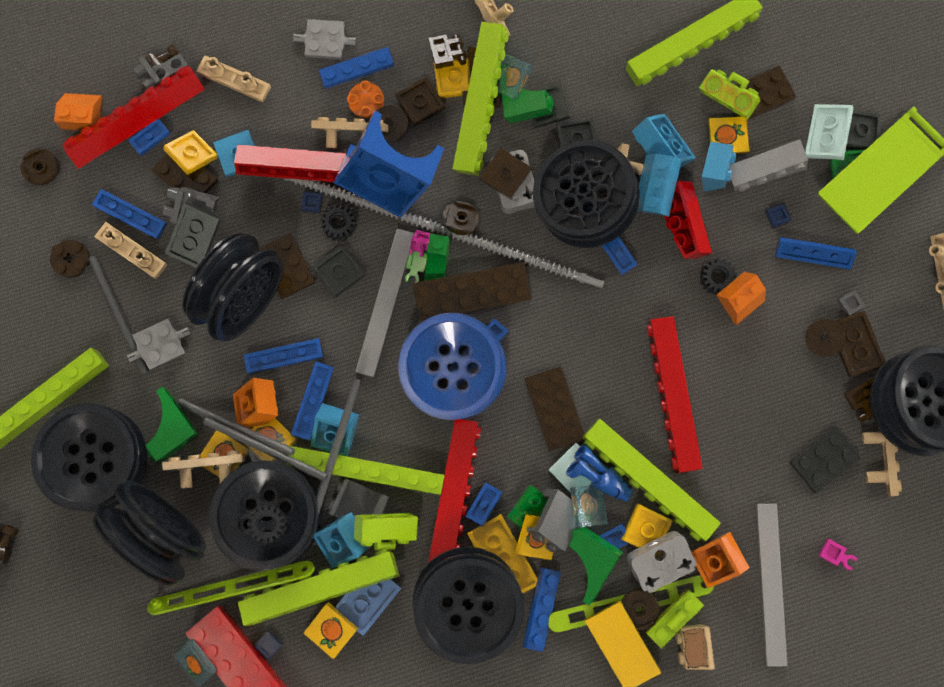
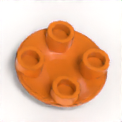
M362 81L355 85L347 97L350 110L361 118H371L374 111L384 106L382 90L369 81Z

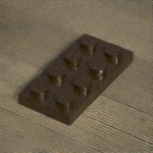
M561 366L524 378L548 451L550 452L583 441L584 432Z

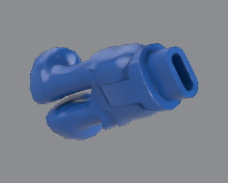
M581 445L574 455L575 461L568 467L566 475L570 478L586 477L593 482L591 485L596 489L613 496L615 499L627 502L633 489L627 486L628 483L612 467L608 468L602 464L587 445ZM585 463H587V464H589L590 466H592L594 469H596V470H597L599 473H601L602 475H598L597 473H595V472H594L591 468H589Z

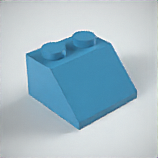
M710 142L702 174L703 191L725 188L726 182H730L732 176L730 166L735 163L736 159L733 145Z
M322 403L315 416L311 447L331 452L344 411L343 409ZM351 412L338 455L347 457L359 419V414Z
M352 512L316 531L313 536L332 568L358 558L371 547L362 546L360 542L354 539L355 518Z

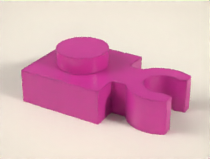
M416 230L411 239L409 254L412 255L413 252L417 251L419 252V257H423L424 250H427L431 233Z
M829 538L826 539L818 554L819 557L834 566H838L841 562L842 567L846 570L853 569L847 564L848 559L857 561V557L854 555L844 554L847 548Z

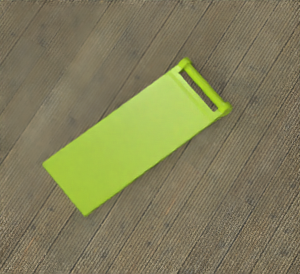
M912 107L818 192V196L856 234H859L944 155V138L917 113L918 110L915 107ZM910 117L942 147L941 150L909 120Z

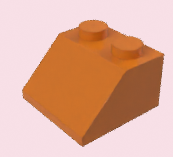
M65 93L56 103L54 122L61 129L83 130L86 127L93 126L100 119L102 95Z
M744 271L716 296L734 324L737 325L765 302L766 289L757 274Z
M252 378L233 394L236 423L250 428L268 424L278 416L275 398L276 391L272 380Z
M730 532L691 551L697 563L696 567L708 589L739 576L750 568Z

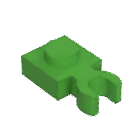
M417 251L413 252L412 255L409 254L406 268L411 270L405 277L406 282H409L412 276L416 277L415 283L420 282L419 272L425 273L426 253H424L423 257H419V252Z

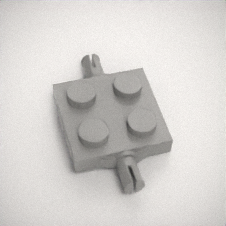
M307 19L305 35L294 34L293 37L294 42L305 43V57L342 59V51L345 45L356 46V38L345 37V24L343 21Z
M166 319L132 335L137 344V351L127 355L130 362L141 357L146 362L149 370L154 369L185 354L181 346V338L191 333L188 331V327L177 332L172 328L169 320Z

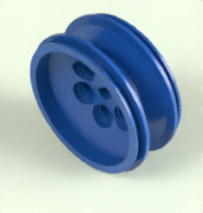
M460 313L435 315L417 325L403 343L398 362L400 382L410 401L426 414L446 420L469 418L488 408L501 392L507 370L504 349L497 336L481 321ZM443 345L450 347L449 354H441L440 350ZM462 346L469 347L468 355L462 356L460 354ZM433 361H437L440 365L436 372L430 369ZM457 362L459 365L458 370L451 372L449 369L450 364ZM471 363H477L478 371L472 374L469 372L468 367ZM442 378L448 380V387L445 389H441L439 386V381ZM461 379H465L468 382V386L464 390L458 387V382Z

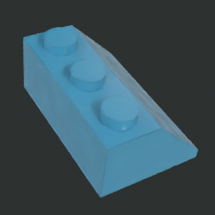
M665 114L647 117L632 130L635 140L642 145L646 155L661 154L674 156L682 161L680 168L696 158Z
M646 155L639 183V212L669 217L681 160L668 155Z

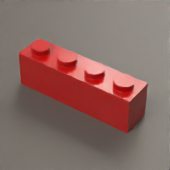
M678 181L669 217L664 216L667 222L665 224L668 230L672 231L673 239L683 258L699 259L711 254L712 250L693 182Z

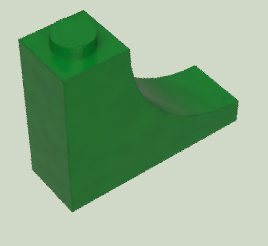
M506 64L501 65L500 82L504 118L512 124L552 114V107L554 106L552 96L545 90L530 91L517 86L508 88V68L506 69Z
M430 234L424 281L445 277L450 253V240L448 236Z
M164 387L156 391L162 404L161 425L154 438L145 445L149 450L147 451L149 458L160 463L199 436V433L180 406H178L171 393Z
M581 526L578 530H573L571 542L568 546L580 556L585 565L588 586L583 602L590 606L623 551L586 527Z

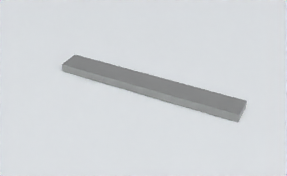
M396 229L355 371L358 374L375 377L406 269L411 239L414 235L412 232Z
M756 504L766 666H788L777 504Z

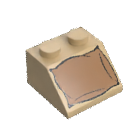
M702 624L683 626L675 635L676 642L680 644L681 651L678 652L679 664L683 668L690 670L715 669L709 627Z

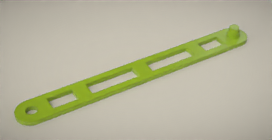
M302 561L272 570L153 598L148 604L147 610L151 615H158L307 578L314 572V565L311 561ZM293 570V575L278 579V573ZM268 576L267 582L236 589L237 583ZM225 587V592L194 600V594ZM184 597L183 603L169 606V600Z
M701 575L671 582L656 589L654 592L665 589L668 591L669 599L657 601L660 607L673 603L679 597L676 586L692 583L694 590L692 593L696 597L711 593L714 586L709 589L707 587L703 588L701 583L704 580ZM625 594L592 602L590 606L584 604L553 612L549 616L548 626L554 632L586 626L585 620L570 624L568 614L584 610L585 618L587 619L595 614L594 607L621 601ZM637 606L635 609L636 612L643 610L641 606Z

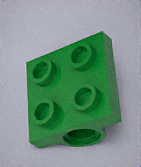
M529 485L507 518L522 529L525 516L540 517L548 500L535 487Z

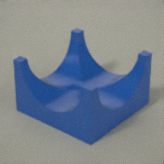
M374 111L357 145L351 144L348 147L333 183L401 218L431 185L444 148L437 145L431 154L422 158H410L396 152L386 142L380 126L382 114Z

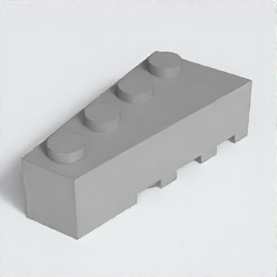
M796 140L731 164L732 176L730 181L734 191H745L750 186L761 185L770 180L806 170L808 158L801 140Z

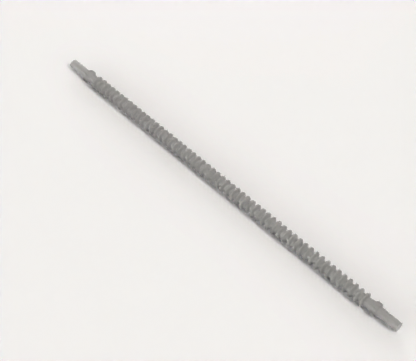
M284 178L286 181L295 182L296 185L299 183L300 186L305 185V188L310 187V190L314 188L316 192L320 190V193L325 192V195L330 194L331 197L334 195L336 199L340 197V200L345 199V202L350 201L351 204L355 203L356 206L360 204V207L365 206L366 209L370 208L371 211L376 210V213L380 211L381 214L386 213V216L391 215V218L394 216L397 220L400 218L364 198L356 196L354 193L351 194L350 191L346 192L345 189L341 191V188L336 189L335 186L331 187L330 184L326 185L325 182L321 184V181ZM406 212L400 218L401 221L406 220V223L411 222V225H414V223L417 227L421 225L422 229L426 227L427 230L432 229V232L437 231V234L441 232L443 236L446 234L448 237L452 236V239L457 238V241L461 239L463 243L467 241V244L478 245V248L481 246L483 250L487 248L489 252L493 250V253L498 252V255L503 254L504 257L507 255L509 259L513 257L514 260L518 259L519 262L524 261V264L529 263V266L533 264L535 268L539 266V269L550 270V273L555 272V275L559 273L561 277L565 275V278L570 277L571 280L576 279L580 283H587L602 288L604 281L587 276L586 273H578L576 269L572 271L570 267L566 269L565 265L561 267L560 264L555 265V262L550 263V260L546 262L544 258L540 260V257L529 256V253L526 255L524 251L522 253L518 249L514 251V248L509 249V246L503 247V244L500 246L498 242L494 244L493 241L489 242L488 239L483 240V237L478 238V235L474 237L472 233L470 235L454 234L445 226H442V223L437 224V221L432 222L431 219L428 221L426 217L422 219V216L417 217L416 214L412 215L411 212L409 214Z

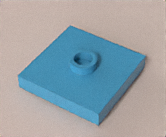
M249 130L213 142L226 177L236 174L234 161L237 145L254 146Z

